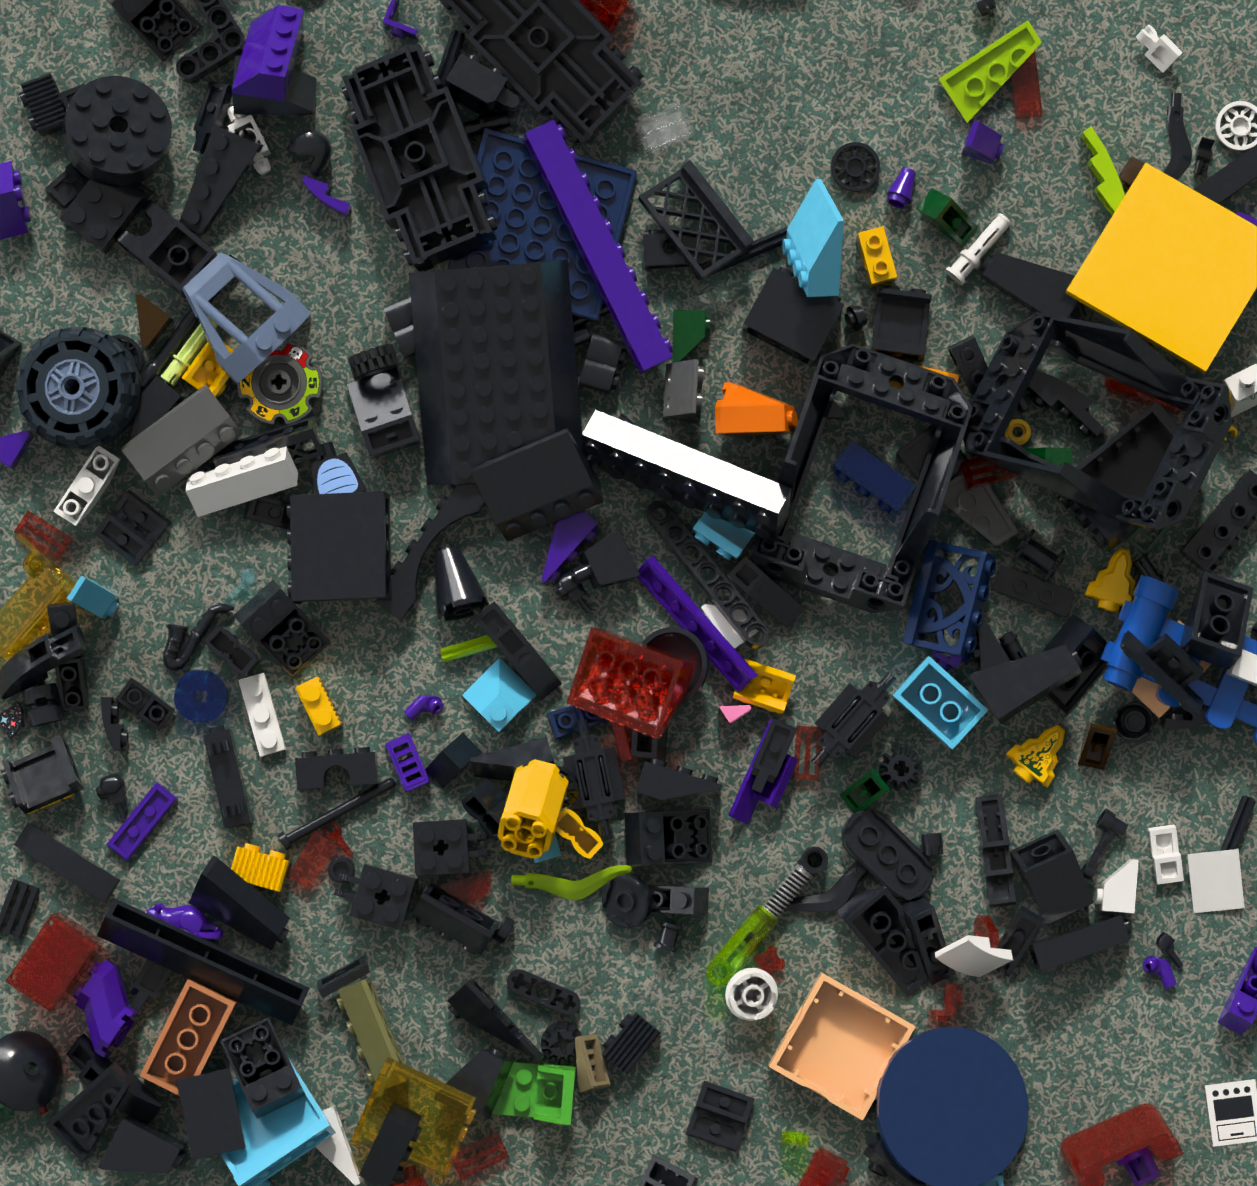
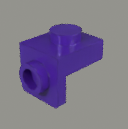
M934 651L931 656L946 671L950 667L957 669L961 660L963 662L967 661L966 658L950 655L948 658L937 651Z
M1137 1146L1122 1152L1124 1158L1117 1161L1118 1166L1124 1164L1134 1186H1142L1162 1176L1148 1147L1138 1150Z

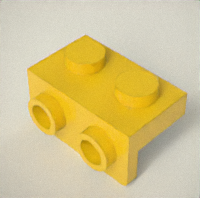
M206 342L181 378L197 390L207 385L212 393L218 397L225 390V382L230 376L218 365L210 342ZM225 344L229 353H231L233 349H231L229 346Z
M745 659L757 676L741 692L738 693L735 690L733 698L745 704L764 708L769 712L783 714L796 675Z

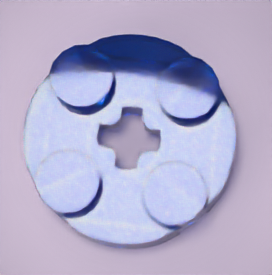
M190 671L183 675L176 685L174 694L175 706L184 718L193 722L206 723L216 719L222 714L228 703V692L225 683L218 675L210 671ZM196 690L207 691L208 695L205 697V703L201 701L195 702Z

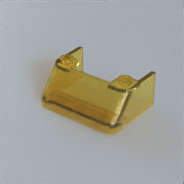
M20 533L16 537L30 550L23 560V569L30 576L0 609V658L6 662L25 646L51 632L47 610L48 604L72 602L67 597L77 583L71 575L46 553Z

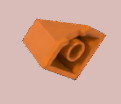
M724 383L722 388L723 393H725L722 400H717L715 405L716 434L731 437H750L794 433L798 422L794 406L740 384Z

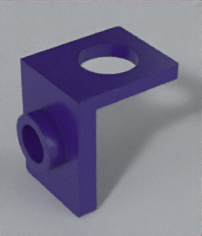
M391 0L383 19L384 27L390 29V34L398 38L405 39L408 36L417 40L419 36L418 30L391 20L399 0Z

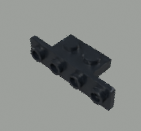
M1130 631L1124 633L1120 644L1124 654L1128 658H1132L1146 675L1151 676L1158 682L1164 692L1173 696L1185 711H1189L1194 717L1198 716L1203 705V699L1188 685L1203 674L1204 668L1167 634H1164L1150 646L1146 647Z

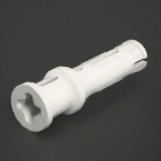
M999 213L968 250H962L959 253L960 257L951 267L945 269L947 275L963 286L965 283L964 279L974 268L977 269L980 266V259L994 245L1004 231L1011 226L1010 220Z

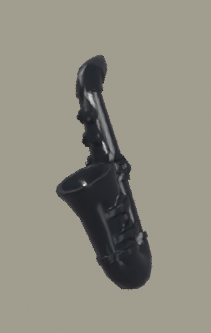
M223 603L212 604L207 612L202 614V618L197 622V626L193 627L189 636H186V632L189 629L188 626L166 624L168 640L162 653L165 667L171 671L183 669L190 661L195 648L202 641L217 614L233 611L234 606Z

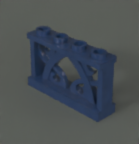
M929 539L902 642L913 647L969 659L976 647L975 636L977 628L982 624V608L984 602L989 597L990 589L988 585L990 577L993 576L996 570L995 556L988 552ZM946 552L962 555L955 566L944 559ZM970 559H975L978 562L975 576L970 575L972 566L966 567L962 572L960 571L962 565ZM949 573L950 576L948 577L946 582L942 585H939L938 581L940 575H943L944 579H946ZM955 580L963 594L965 603L956 612L945 618L941 605L934 600L935 593L947 590ZM931 609H936L938 621H936L935 615L929 618ZM947 629L949 636L954 638L956 630L961 631L956 645L952 646L946 642L944 630ZM937 632L939 644L923 641L925 634Z

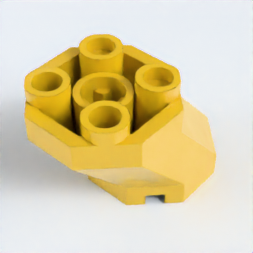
M534 759L527 766L523 767L522 765L516 769L504 812L500 819L497 835L501 840V846L504 850L535 859L541 857L544 852L549 851L569 783L565 776L564 778L560 776V770L555 764Z

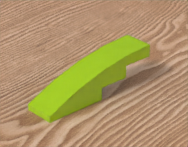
M1090 126L1080 135L1083 142L1094 155L1087 165L1101 183L1095 188V194L1110 215L1113 216L1125 197V193L1106 148L1092 126Z

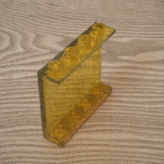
M387 1057L349 1145L359 1149L364 1138L374 1142L393 1102L422 1115L418 1126L423 1129L416 1143L411 1141L409 1146L413 1147L409 1159L437 1171L438 1173L433 1184L437 1185L441 1175L446 1177L453 1162L448 1159L454 1160L461 1146L456 1142L462 1143L467 1133L468 1127L464 1126V1124L470 1125L477 1111L472 1108L476 1097Z

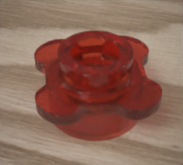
M768 946L765 952L756 954L753 958L754 963L770 975L777 969L781 970L785 966V961L779 958L777 948L774 946ZM768 959L772 960L771 964H767Z

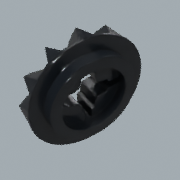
M553 1023L546 1028L541 1037V1050L551 1062L562 1065L569 1064L576 1060L575 1038L582 1036V1034L571 1023ZM557 1032H560L563 1039H573L570 1044L566 1045L565 1055L560 1047L551 1048V1045L558 1042Z

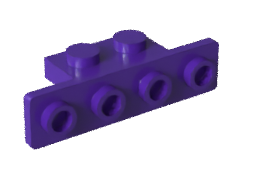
M772 719L768 723L729 812L730 817L745 824L749 823L758 801L776 808L778 807L798 761L797 758L786 754L778 776L774 779L773 783L766 781L762 793L752 790L756 776L751 774L752 766Z

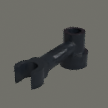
M1107 808L1103 810L1095 827L1104 831V834L1095 851H1093L1091 857L1081 869L1083 876L1090 880L1095 875L1099 862L1115 835L1121 838L1128 827L1127 823L1116 818V814Z

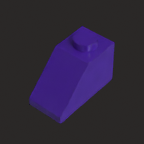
M974 120L961 154L992 164L994 158L999 159L1004 147V144L1000 143L1002 135L981 122Z

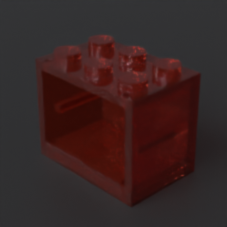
M64 913L51 914L6 982L49 1012L60 1009L105 941Z

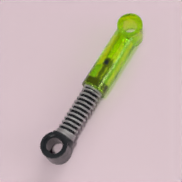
M815 846L805 849L797 861L798 864L794 867L795 871H791V875L788 874L789 878H785L782 886L779 885V890L776 889V893H772L773 897L769 896L770 900H766L767 904L763 903L762 906L759 904L708 963L706 975L711 983L719 986L727 984L779 923L777 915L781 916L780 912H784L783 908H787V904L790 905L789 901H793L792 898L796 897V893L799 894L802 886L806 887L805 883H809L810 879L816 877L819 872L826 868L828 856L823 849ZM812 852L819 853L822 858L821 864L815 868L807 863V857ZM743 940L747 943L729 963L727 961L729 956ZM722 964L726 967L727 974L724 978L716 979L712 976V968L715 965Z

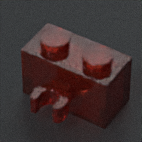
M818 1145L797 1186H836L838 1181L843 1182L849 1172L850 1168L846 1166L848 1163L847 1159Z

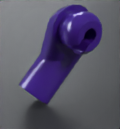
M1156 956L1146 957L1142 964L1144 971L1159 975L1164 989L1177 985L1168 961Z

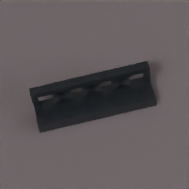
M314 416L231 442L214 455L213 461L216 467L222 464L230 465L239 462L244 457H255L264 454L269 449H280L287 446L288 451L291 452L290 455L294 464L324 455V449L317 435L316 420ZM312 439L316 449L304 451L298 447L301 442Z

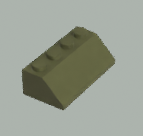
M370 977L339 989L340 995L336 996L341 1011L346 1010L350 1020L346 1021L351 1036H357L360 1045L356 1046L360 1059L362 1061L366 1060L370 1070L366 1071L371 1085H377L378 1090L407 1080L410 1075Z

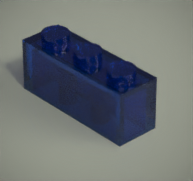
M850 440L831 467L835 470L833 474L844 483H847L848 480L857 486L855 490L867 499L869 496L879 501L877 506L888 514L891 511L897 513L916 487L912 482L853 440Z

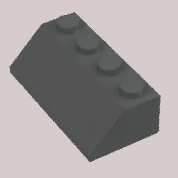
M204 385L120 449L147 485L159 497L241 436L243 432L208 386Z

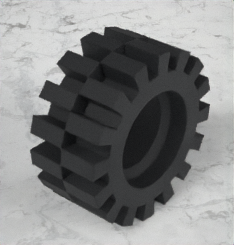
M393 344L370 348L348 358L355 380L399 366Z

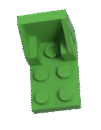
M514 1061L492 1114L533 1117L534 1120L571 1125L576 1067Z

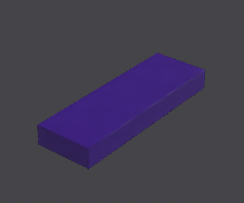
M156 782L106 845L128 861L178 798Z

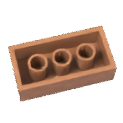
M187 979L140 1077L179 1096L176 1080L204 1073L239 1001L196 981Z

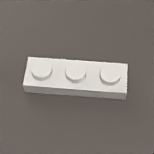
M265 673L238 680L260 757L286 750Z

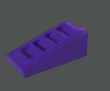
M410 733L385 743L405 792L431 782ZM406 742L408 743V748L397 753L394 752L393 748ZM412 752V758L399 763V757ZM416 762L417 767L403 772L402 767ZM420 771L421 777L410 782L407 781L406 777Z

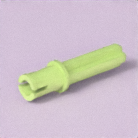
M209 317L214 328L216 329L218 324ZM201 324L198 325L179 353L173 355V361L160 376L173 387L184 371L189 368V364L207 341Z

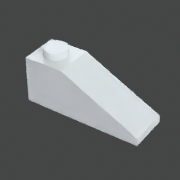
M332 1106L323 1109V1113L336 1133L317 1145L316 1148L354 1185H358L362 1182V1179L359 1176V1171L337 1108Z

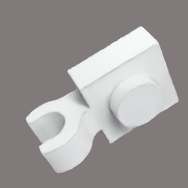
M1149 24L1136 36L1138 41L1149 49L1144 55L1162 73L1183 53L1165 34L1158 38L1156 30Z

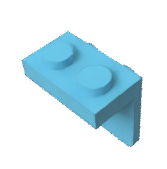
M707 513L703 514L692 530L696 533L694 537L706 546L709 542L718 548L716 552L728 561L731 557L737 560L755 534L745 528H737L730 522L720 518H712Z

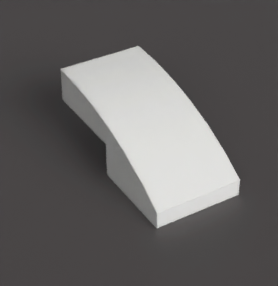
M1167 825L1148 828L1157 885L1184 881L1176 826Z

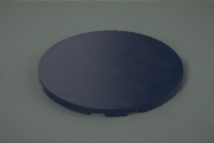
M942 1027L922 1032L910 1038L895 1051L889 1059L883 1076L878 1083L876 1121L882 1142L896 1164L909 1176L923 1182L925 1185L979 1186L1000 1174L1011 1163L1021 1147L1027 1129L1029 1110L1028 1096L1022 1075L1009 1054L998 1043L980 1032L962 1027Z

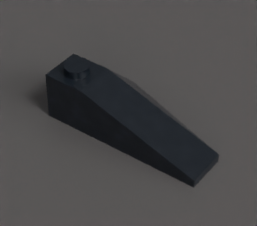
M473 978L467 981L447 1000L451 1004L448 1007L449 1011L457 1019L462 1016L465 1021L538 1061L544 1058V1055Z

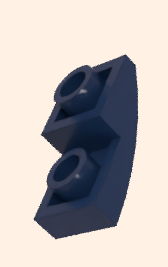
M600 696L546 713L554 739L579 731L576 721L581 720L583 729H585L583 723L585 719H588L589 727L608 721Z

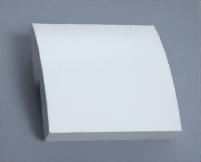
M970 935L935 952V958L946 966L963 974L981 977L1013 960L1011 950L990 948L988 937Z

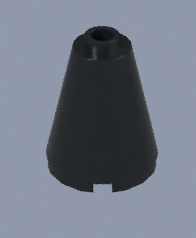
M453 544L441 546L435 554L436 612L438 619L441 620L444 616L445 621H453L471 617L474 615L473 610L479 607L482 612L489 606L488 598L461 549L454 547Z

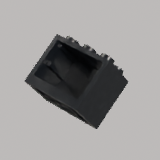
M773 267L743 324L742 330L812 367L844 304L840 303L841 298L838 296L807 297L803 287L799 286L798 280L793 278L794 274L783 267H780L779 270Z

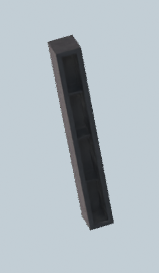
M115 898L97 934L98 937L291 1026L309 991V987Z

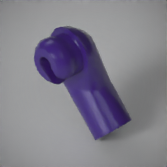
M420 695L404 713L413 721L421 712L438 714L443 710L444 706L442 700L437 696Z

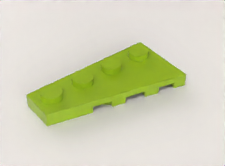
M1028 20L939 78V81L967 123L1042 43Z

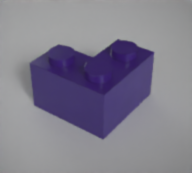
M11 161L0 163V240L29 233L28 222L32 221L28 206L23 207L21 202L24 200V195L21 188L23 182L20 171L14 170Z

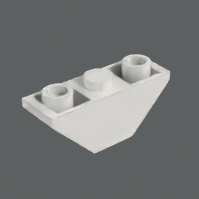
M96 447L53 512L77 526L95 507L110 484L120 459L102 447Z

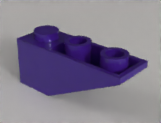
M585 511L578 512L556 522L542 576L544 584L548 580L553 583L563 572L560 569L566 560L571 563L581 552L577 549L583 541L589 543L598 533L595 529L598 523Z
M1256 946L1232 989L1217 1022L1239 1035H1242L1253 1024L1257 1014Z

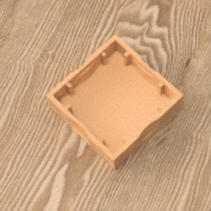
M820 972L768 1066L863 1120L876 1098L878 1083L883 1076L889 1059L898 1048L908 1041L915 1026Z

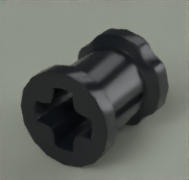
M661 921L660 925L662 928L658 941L654 942V947L676 953L677 948L675 945L679 932L683 931V927Z

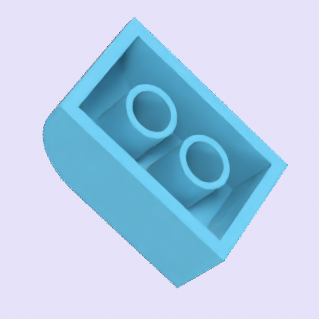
M930 656L926 657L891 695L895 701L928 731L952 750L988 711L984 705Z

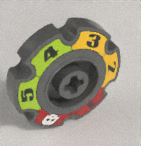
M285 341L283 347L276 348L261 364L237 384L239 397L242 400H250V405L247 407L248 412L259 421L273 426L278 419H284L287 425L309 416L313 412V408L310 406L311 400L315 398L320 399L323 390V378L320 368L310 367L313 356L302 346L289 341ZM279 377H282L287 383L282 385V389L278 390V387L273 384L278 382Z

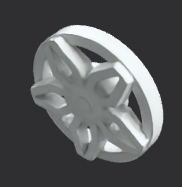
M1236 101L1226 105L1219 112L1215 122V131L1218 139L1224 146L1235 151H1245L1257 144L1256 138L1254 142L1246 145L1247 135L1249 137H1257V133L1250 132L1251 127L1257 130V124L1251 123L1254 115H1257V107L1249 102ZM1236 106L1246 107L1241 111L1240 115L1233 109ZM1251 109L1250 117L1244 116ZM1227 111L1234 115L1233 119L1229 118ZM1224 115L1225 120L1230 124H1225L1220 128V121ZM1226 128H1229V130H1230L1231 133H1229V134H1222V133H1221V132H1222L1223 130H1225ZM1234 135L1233 141L1235 145L1229 143L1225 138H1230ZM1238 137L1243 138L1242 146L1239 145Z

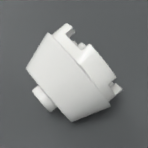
M743 969L730 979L725 992L726 1003L730 1011L738 1018L748 1021L762 1019L771 1013L777 1002L778 989L776 982L769 973L762 969Z

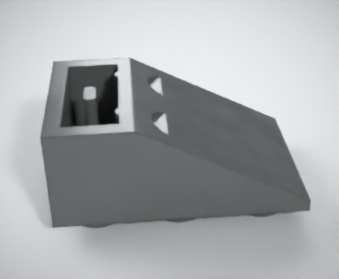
M698 359L666 364L663 419L695 421V415H700L702 393H697V388L702 389L704 367L698 366Z

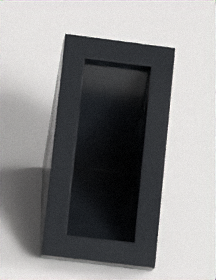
M461 733L439 753L425 770L444 788L470 763V758L477 756L481 750L464 733Z

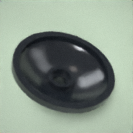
M678 627L662 628L646 637L638 647L632 666L634 682L639 692L649 701L667 707L678 706L691 700L702 689L708 675L709 659L705 646L693 633ZM680 666V672L674 674V669Z
M16 1031L0 1038V1103L9 1109L23 1112L33 1111L48 1104L59 1091L63 1076L61 1059L55 1047L43 1036L30 1031ZM28 1064H31L34 1067L33 1072H30L28 1070Z

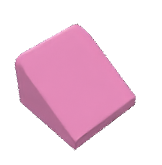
M750 705L718 707L728 723L731 724L752 709Z

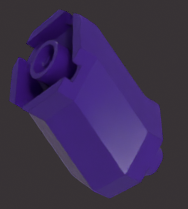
M105 960L101 964L96 962L88 973L90 978L85 985L81 984L73 995V998L77 1000L75 1005L85 1013L94 1050L103 1058L109 1057L112 1054L109 1051L112 1045L117 1048L122 1043L135 1022L130 1018L137 1017L138 1012L129 1006L119 966L110 960Z

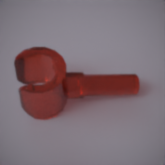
M332 821L335 831L328 833L323 828V832L328 839L336 841L345 854L350 857L353 852L342 837V829L337 823Z

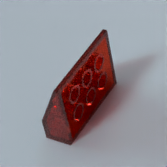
M591 628L566 703L660 739L688 689L696 663L611 631Z

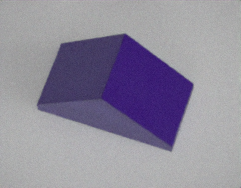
M26 430L0 437V462L15 469L32 441L33 433Z

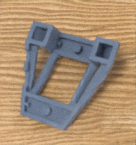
M221 252L182 288L195 317L199 319L207 342H210L218 365L236 384L261 364L311 314L293 293L280 284ZM233 277H236L274 311V314L249 337L208 302ZM270 293H272L274 296L282 300L284 303L281 304ZM209 317L240 344L231 353H229Z

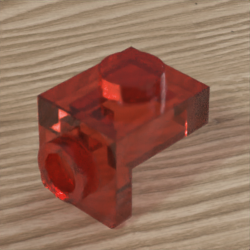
M944 982L943 1009H928L927 1011L928 1015H934V1020L950 1021V1016H956V1005H961V989H957L956 983Z

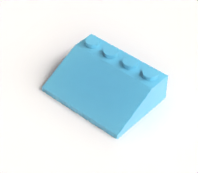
M821 179L814 181L787 228L786 239L782 241L783 255L787 256L788 265L793 267V274L798 277L799 286L803 287L807 297L839 296L844 220Z

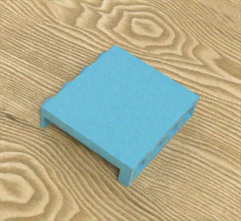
M293 1064L294 1071L306 1095L258 1119L252 1112L238 1079L233 1081L247 1148L222 1153L221 1156L232 1172L238 1186L260 1185L336 1133Z

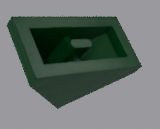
M870 769L839 795L853 813L867 808L887 793L890 788L874 769Z

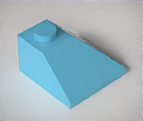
M499 657L462 696L498 732H501L537 694Z

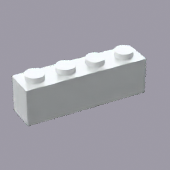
M287 446L280 449L272 448L264 454L255 457L247 456L239 462L230 465L222 464L208 472L194 473L187 478L186 493L197 517L295 487L297 486L298 471Z

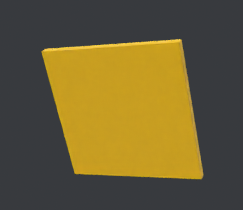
M1145 163L1067 288L1066 294L1122 327L1132 330L1141 338L1205 374L1257 288V226Z

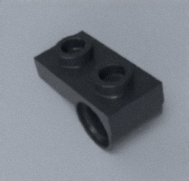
M971 335L949 346L948 351L954 364L959 369L969 394L973 395L981 383L988 366L975 337Z

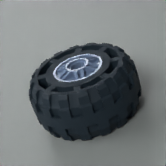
M70 327L50 332L49 335L39 339L30 347V352L26 357H23L19 366L20 372L18 380H16V392L18 393L19 403L17 404L20 412L27 420L28 426L36 434L59 447L86 450L108 444L117 439L125 429H128L139 408L142 381L135 364L136 361L122 343L99 330L87 327ZM79 383L80 388L79 391L76 393L75 387Z

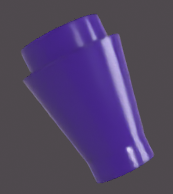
M906 167L901 169L886 193L888 204L896 208L905 209L911 203L916 176L914 170Z

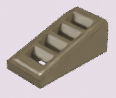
M598 1035L576 1037L575 1048L579 1092H593L611 1086ZM590 1044V1049H586V1045Z

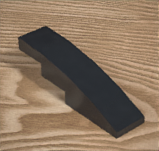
M1002 794L975 797L989 907L1016 905L1013 869L1009 850L1010 843Z
M28 822L14 844L28 855L107 903L120 882V879L32 823Z

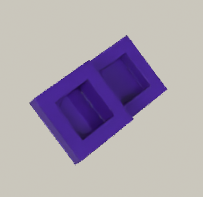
M307 176L303 177L304 185L316 199L331 210L343 216H349L352 208L351 205L328 196L331 190L328 184Z

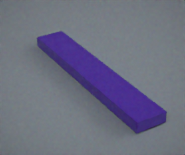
M655 557L648 558L638 569L640 575L637 578L682 629L693 633L701 640L706 648L708 659L738 693L744 690L757 676L755 671Z

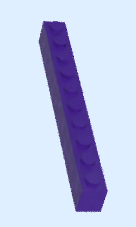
M551 120L526 132L523 140L641 375L668 362L672 358V346L667 338L663 339L659 331L661 329L660 322L655 314L651 315L647 307L649 305L648 298L643 290L639 291L635 283L637 276L632 267H627L623 259L626 257L620 243H615L612 234H614L613 228L607 219H603L600 213L602 210L601 204L596 196L592 197L588 189L590 187L589 180L584 172L580 173L576 165L578 158L572 148L568 149L564 141L567 138L562 126H557L555 121Z

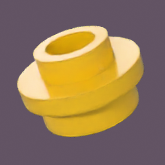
M1014 419L1010 421L1004 435L1005 438L1013 440L1018 445H1023L1029 440L1031 429L1026 421ZM1014 428L1022 430L1021 437L1013 435L1012 431Z

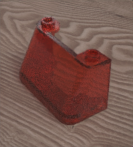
M1148 1103L1140 1104L1067 1136L1060 1144V1153L1074 1186H1104L1105 1177L1101 1166L1144 1147H1151L1154 1155L1165 1161L1184 1154L1178 1140L1159 1110Z

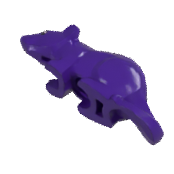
M156 904L154 907L144 911L200 938L218 940L223 938V930L209 922L205 914L192 905L165 908L163 904Z

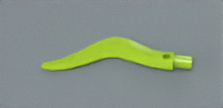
M627 865L609 867L577 881L538 873L512 875L511 885L544 890L568 900H580L591 895L610 880L630 873L632 867Z

